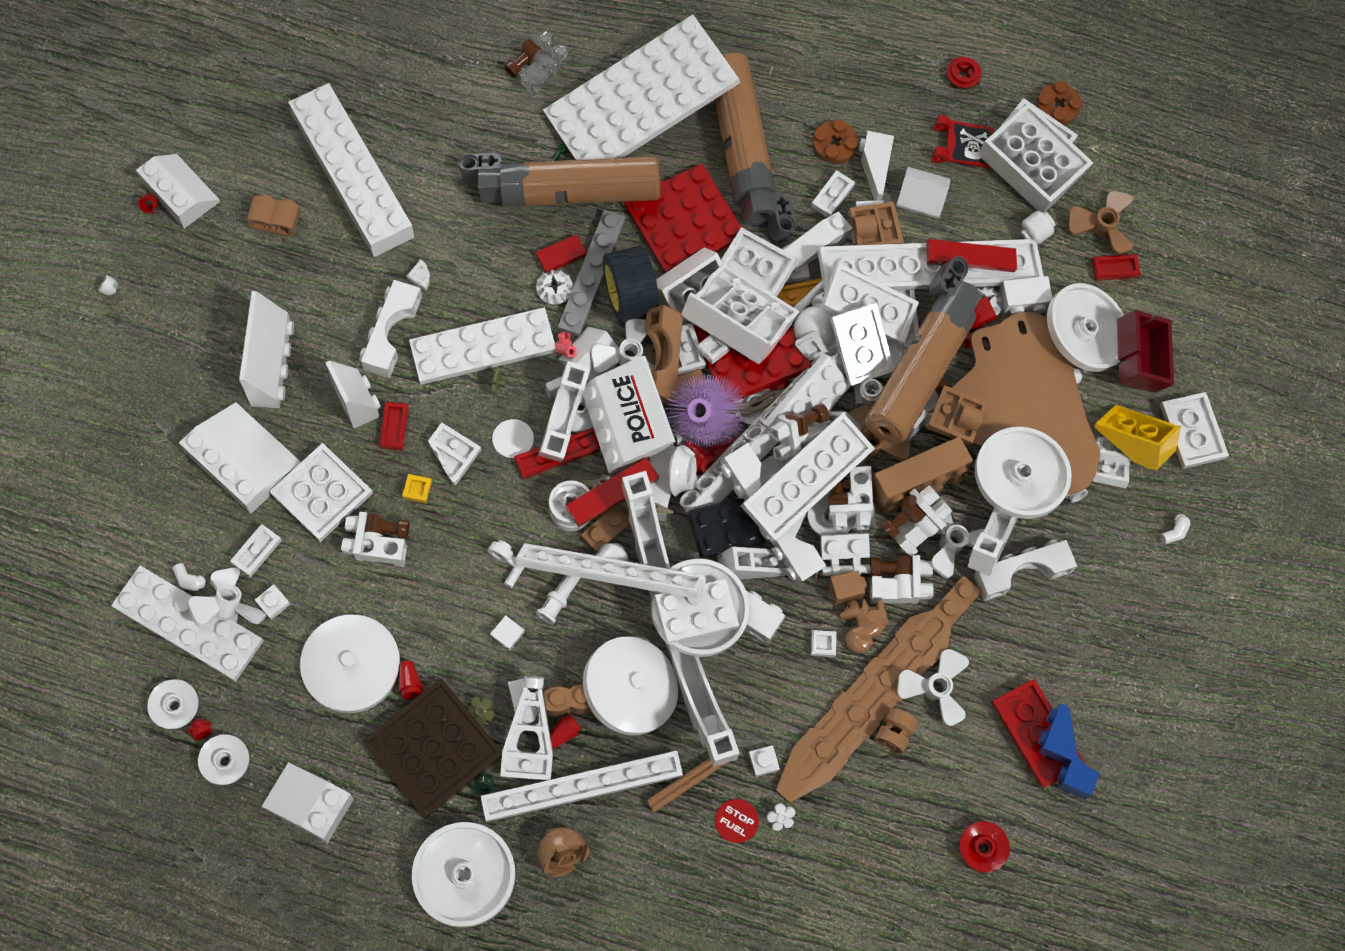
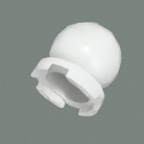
M819 293L812 300V307L801 311L795 319L794 333L797 339L815 330L827 346L835 339L830 317L837 314L821 307L825 293Z

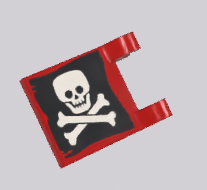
M938 115L937 121L934 122V131H947L946 148L936 146L935 152L932 153L931 161L934 163L954 162L991 169L992 167L978 155V152L983 143L994 133V128L953 121L945 115Z

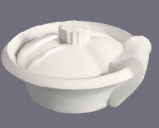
M680 445L675 449L670 465L667 468L669 488L674 496H677L682 491L692 489L696 478L697 464L695 454L684 445Z

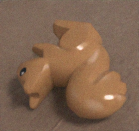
M863 599L861 608L856 600H850L846 604L844 612L840 614V620L855 619L857 622V626L850 629L845 637L846 645L855 653H863L869 650L870 646L873 645L872 638L880 635L885 627L889 625L882 599L877 601L875 607H869L866 599Z

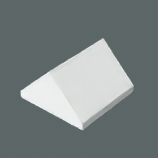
M907 167L896 207L939 219L951 179Z
M587 327L572 344L576 348V355L574 357L562 355L558 361L564 366L567 361L591 368L586 382L588 383L601 375L593 369L591 357L593 346L602 344L615 348L619 347L606 331Z

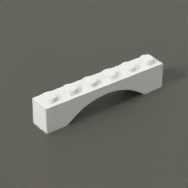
M749 443L720 461L722 464L720 468L726 478H731L735 485L733 489L740 499L743 498L746 501L761 487V462ZM759 527L762 536L768 540V536ZM787 531L776 541L772 542L770 540L774 546L772 548L774 555L778 560L784 562L787 567L785 571L792 581L795 580L796 583L804 581L826 567L813 545L802 542Z

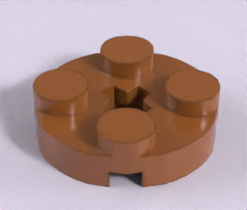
M1058 81L1055 84L1047 85L1041 90L1037 99V108L1065 126L1077 118L1083 102L1075 89L1068 86L1064 81ZM1056 101L1062 102L1063 108L1061 106L1056 107Z
M842 119L826 122L820 125L814 133L813 150L822 161L826 162L827 160L833 162V164H843L853 157L857 149V135L853 128ZM832 139L839 140V146H836V144L831 145Z

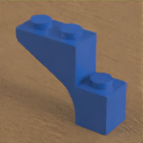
M1060 703L1055 709L1051 708L1047 716L1046 722L1049 723L1047 731H1042L1037 744L1041 745L1038 753L1066 765H1062L1058 772L1057 779L1060 782L1057 788L1086 800L1092 796L1100 773L1089 768L1079 758L1075 746L1070 709L1068 706Z

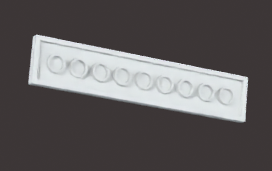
M1033 239L962 242L1016 248L1017 270L1015 272L969 268L963 281L970 283L974 287L1001 286L1005 280L1044 277L1037 242ZM926 243L819 247L817 250L824 293L827 290L833 269L838 263L894 290L929 289L931 281L942 266L927 263Z

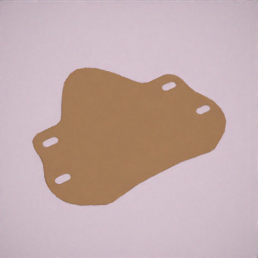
M1021 312L1011 315L1000 324L976 330L971 338L976 358L975 366L952 387L955 390L988 403L984 418L973 443L983 446L990 436L1010 427H1028L1041 431L1060 445L1069 460L1072 476L1067 494L1078 493L1086 489L1095 477L1100 459V449L1085 415L1074 375L1073 364L1056 348L1048 330L1047 318L1034 312ZM1018 321L1025 323L1027 330L1025 335L1020 333ZM984 336L989 339L991 347L989 351H986L983 347L982 337Z

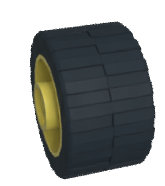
M640 245L604 254L603 273L613 311L620 322L645 317L651 308L660 306L656 277L651 260L643 246Z

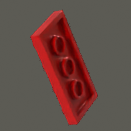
M1034 678L993 700L991 704L1041 789H1044L1058 781V772L1062 765H1066L1038 753L1041 746L1037 744L1043 730L1047 731L1049 723L1046 722V719L1052 707ZM1076 749L1079 758H1080V759L1082 760V762L1085 764L1084 760L1082 759L1081 755L1079 754L1078 750Z

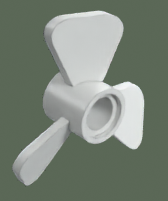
M636 318L626 322V339L619 348L602 344L593 346L591 357L593 369L596 373L602 374L618 363L621 366L642 356L643 347L641 342L647 335L645 332L646 320ZM624 351H632L635 356H627ZM648 362V365H649V368H650V371H651V370L653 369L654 365H652L651 363Z
M951 513L943 519L947 526L942 530L939 528L937 532L942 535L939 540L941 550L931 559L932 568L944 578H950L953 575L955 555L965 546L974 547L980 533H983L985 530L979 529L968 533L965 527L953 525ZM950 537L956 538L958 543H954Z
M228 568L212 573L210 583L216 590L215 597L192 596L189 599L188 610L198 627L206 626L215 616L228 619L233 617L236 612L254 624H260L265 619L266 613L264 611L239 603L242 594L240 589L235 586L240 575L238 568Z
M947 649L940 655L938 673L928 679L910 670L902 671L898 677V697L900 699H907L924 693L930 700H939L942 720L945 725L953 726L965 719V711L949 694L953 689L952 678L968 666V658L954 650ZM934 681L941 683L943 687L942 693L934 689Z

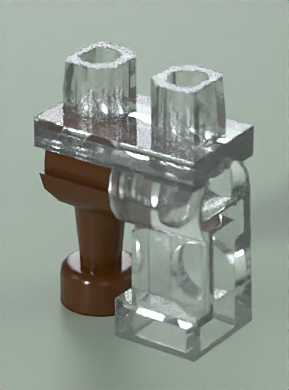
M547 30L542 31L538 35L533 32L529 39L522 44V53L515 61L509 60L503 66L512 78L516 79L519 76V84L533 96L542 89L557 71L563 68V60L568 55V48L563 43H559L554 48L550 46L553 42V36ZM528 62L531 64L527 69L524 67L521 70V68Z

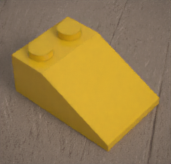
M1115 405L1095 423V428L1134 463L1142 465L1147 469L1157 471L1177 451L1181 426Z

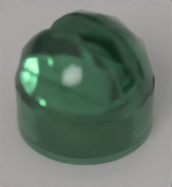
M490 774L478 775L474 782V791L480 795L492 794L494 789L493 777Z

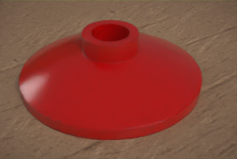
M982 821L976 822L965 829L960 838L959 849L964 862L970 868L978 872L989 873L998 870L1006 863L1010 853V843L1007 835L999 826L991 822ZM980 844H984L987 847L986 853H982L979 850Z

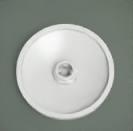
M1071 284L1059 291L1052 298L1047 311L1048 330L1059 352L1073 365L1091 372L1108 370L1121 361L1118 360L1117 319L1124 316L1117 303L1107 293L1089 284Z
M1010 427L996 432L985 441L975 461V478L980 492L994 508L1012 517L1032 519L1049 514L1061 504L1071 485V467L1065 452L1055 440L1036 429Z
M690 559L670 568L672 570L705 575L706 583L726 579L739 627L668 645L681 653L696 657L716 655L730 648L744 632L749 619V598L740 579L724 565L707 559ZM653 591L651 616L657 632L665 641L654 601V596L662 592Z
M362 615L338 616L321 624L307 639L300 659L302 680L310 695L322 706L341 713L362 712L382 702L394 688L399 677L400 653L391 633L376 620Z
M636 637L612 639L600 646L590 656L585 666L583 689L586 701L598 720L613 731L625 735L646 734L663 725L672 715L678 699L676 673L664 653L650 642Z
M470 822L450 824L431 834L419 848L412 867V885L418 902L432 918L452 927H473L492 919L507 904L515 884V864L507 844L497 833L488 827Z

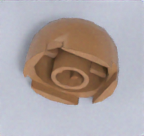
M563 827L548 830L542 838L537 851L539 864L546 875L549 873L550 877H559L576 869L573 864L579 860L583 863L590 854V848L584 838L576 830Z

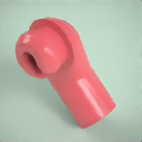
M559 333V340L555 345L556 352L567 357H574L576 355V348L572 346L570 333Z

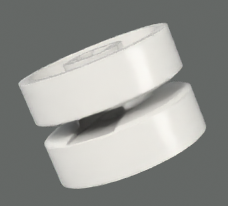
M565 481L558 484L552 490L549 497V511L553 523L558 528L565 531H578L590 522L588 521L578 527L565 508L568 503L590 491L584 484L578 481Z

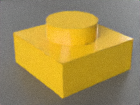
M408 474L402 495L403 499L427 504L432 479Z

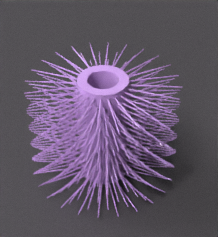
M701 374V381L699 378V383L697 381L696 385L694 380L692 390L689 386V390L687 387L683 389L686 392L687 399L683 397L678 402L673 399L672 401L678 404H669L688 408L676 409L688 411L670 414H680L674 417L680 419V421L676 419L677 423L680 426L683 423V426L689 427L683 435L685 436L687 433L691 436L692 434L694 439L695 437L698 439V445L700 439L701 445L702 441L704 444L706 441L707 445L708 440L709 445L710 440L713 445L714 439L716 446V439L718 442L716 436L720 439V436L721 438L723 437L721 433L723 434L725 431L729 436L728 431L731 434L732 432L735 433L731 426L736 420L741 422V419L738 420L735 417H744L726 413L733 412L727 410L744 408H736V406L742 404L737 403L740 397L735 399V395L729 396L726 394L727 392L730 393L734 387L728 386L729 388L724 393V381L720 386L721 381L719 383L718 379L716 383L714 375L711 382V375L709 379L707 375L706 380L704 374L703 381Z

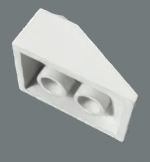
M333 361L325 362L334 390L353 428L355 429L379 418L377 409L381 408L376 395L371 396L368 391L371 386L366 375L361 377L356 368Z
M288 762L261 807L328 844L354 798L350 793Z

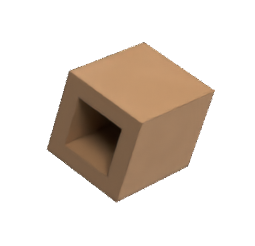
M859 570L832 576L828 582L834 606L848 603L850 600H862L865 591H867L865 578L860 577Z

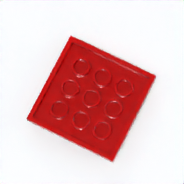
M703 163L661 182V195L658 200L624 202L627 212L664 274L704 247L716 253L728 248L741 229V225Z
M693 325L699 343L710 335L699 326ZM792 326L789 327L774 349L760 364L750 360L731 347L730 351L714 364H711L704 357L712 378L714 375V381L716 379L717 383L719 379V383L721 381L720 386L724 381V389L727 385L734 387L732 390H737L735 396L737 398L740 397V399L770 388L779 382L782 383L795 378L807 368L812 367L809 359L804 357L795 345L798 339L795 337Z

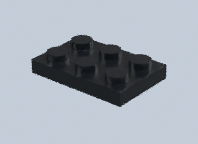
M743 498L687 512L700 559L720 554L731 547H749L768 541L762 536L759 526L740 506L745 502Z

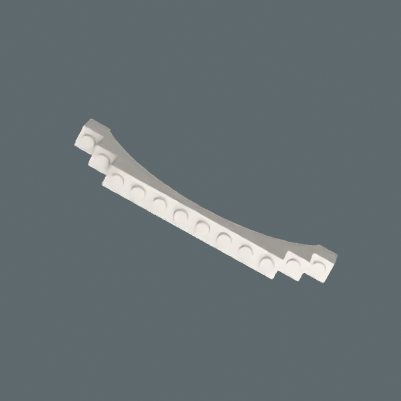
M646 471L623 477L622 490L629 508L628 519L636 540L635 551L639 563L670 569L656 512L653 491ZM648 590L650 597L652 598L653 591ZM666 644L693 729L698 731L703 749L707 748L712 766L737 760L740 753L732 729L729 728L716 702L699 657L681 653Z

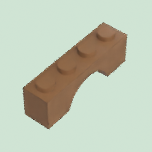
M665 305L651 308L647 312L645 332L653 341L656 351V361L651 374L662 405L672 403L673 399L675 401L683 322L682 313Z

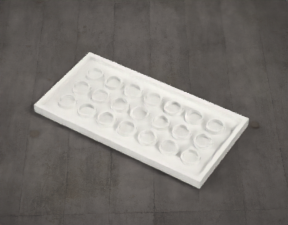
M691 15L546 107L543 111L575 160L623 158L740 84V80L695 16Z

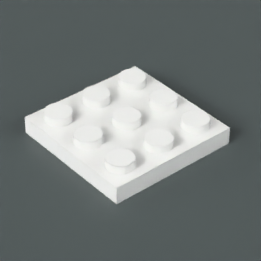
M323 443L269 491L319 542L326 538L347 516L373 494V491Z

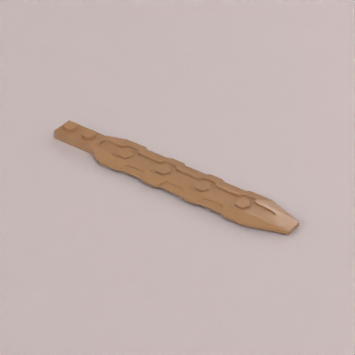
M963 576L933 610L912 616L895 633V638L877 657H874L863 669L864 672L846 692L841 693L832 703V708L814 728H810L792 748L776 791L783 798L791 803L825 785L835 777L848 762L849 756L865 738H869L880 726V721L888 714L890 708H893L897 702L903 700L897 695L899 674L904 670H910L921 676L928 667H932L936 663L941 653L947 650L952 625L982 592L976 585Z

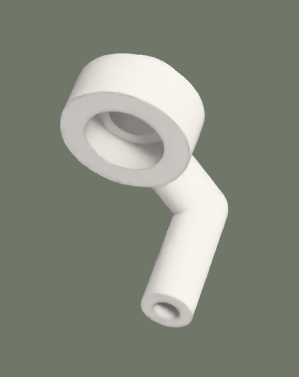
M502 540L498 542L493 541L487 551L495 559L513 566L504 582L505 586L512 588L525 567L516 566V557L513 555L512 547Z

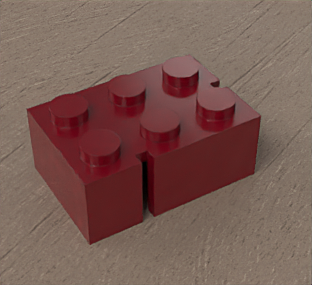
M1138 310L1118 318V360L1122 361L1118 364L1119 383L1153 393L1174 385L1172 321L1159 316L1152 317V314Z

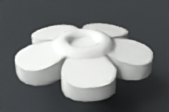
M783 803L775 805L774 809L776 812L770 811L767 814V820L772 823V828L776 831H780L783 825L785 828H790L794 824L792 819L795 815L794 808L791 806L786 808Z

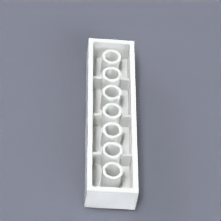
M325 84L289 101V107L295 122L373 257L415 238L411 222L330 84Z

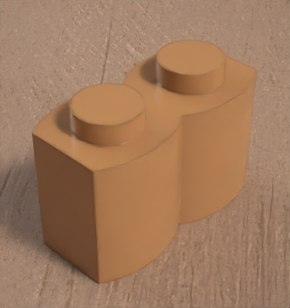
M256 195L253 198L247 217L248 226L255 230L292 237L295 234L300 217V207L295 201L290 199L275 200L270 195Z
M583 684L573 686L570 689L553 687L544 692L546 714L549 717L559 718L570 713L576 715L592 713L585 698Z

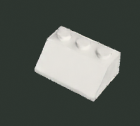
M177 154L154 156L136 169L141 183L151 194H154L163 207L184 229L220 202V199Z
M704 247L656 279L659 304L682 313L689 294L693 293L696 295L703 288L709 276L722 265L718 253ZM683 317L682 326L689 322L685 317Z

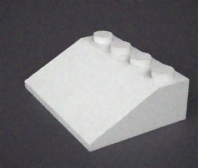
M1029 102L983 143L978 152V155L1036 210L1041 212L1047 211L1093 165V162Z
M252 291L239 381L251 406L280 408L281 400L285 399L283 380L288 377L286 357L291 355V343L288 342L289 335L294 333V322L290 320L288 312L257 291Z
M236 402L196 426L179 442L184 453L250 514L271 495L269 491L301 463Z

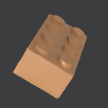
M959 436L875 473L872 479L873 499L881 513L886 511L892 513L901 508L902 500L911 496L909 492L914 488L920 493L930 485L937 493L944 488V485L960 483L965 479L966 473L969 472L973 459Z

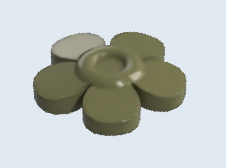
M497 368L492 378V394H496L498 385H505V381L500 380L501 368Z
M477 696L471 700L472 707L468 711L473 717L476 716L475 719L480 725L485 724L486 720L490 721L494 718V711L489 709L492 707L490 699L485 698L481 700Z

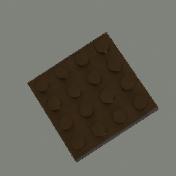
M442 678L362 740L363 744L424 819L428 818L502 757L500 748Z

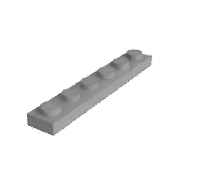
M604 209L559 322L558 331L569 332L570 335L576 337L581 335L604 277L603 256L614 251L626 216Z

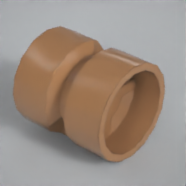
M890 708L884 719L886 725L880 727L874 739L884 748L897 754H903L910 742L908 736L914 734L919 722L915 717L901 709Z

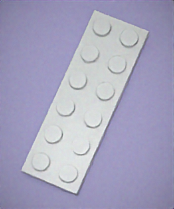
M545 307L409 339L420 385L556 353L555 342Z
M843 412L740 506L768 538L774 542L875 448Z
M139 566L111 606L236 682L264 640L229 618L224 619L215 616L206 626L198 627L188 610V601L192 596L144 567Z

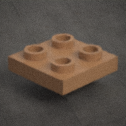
M894 202L849 208L848 213L856 245L904 243Z
M944 385L927 429L951 439L960 436L964 444L971 446L984 418L988 403Z

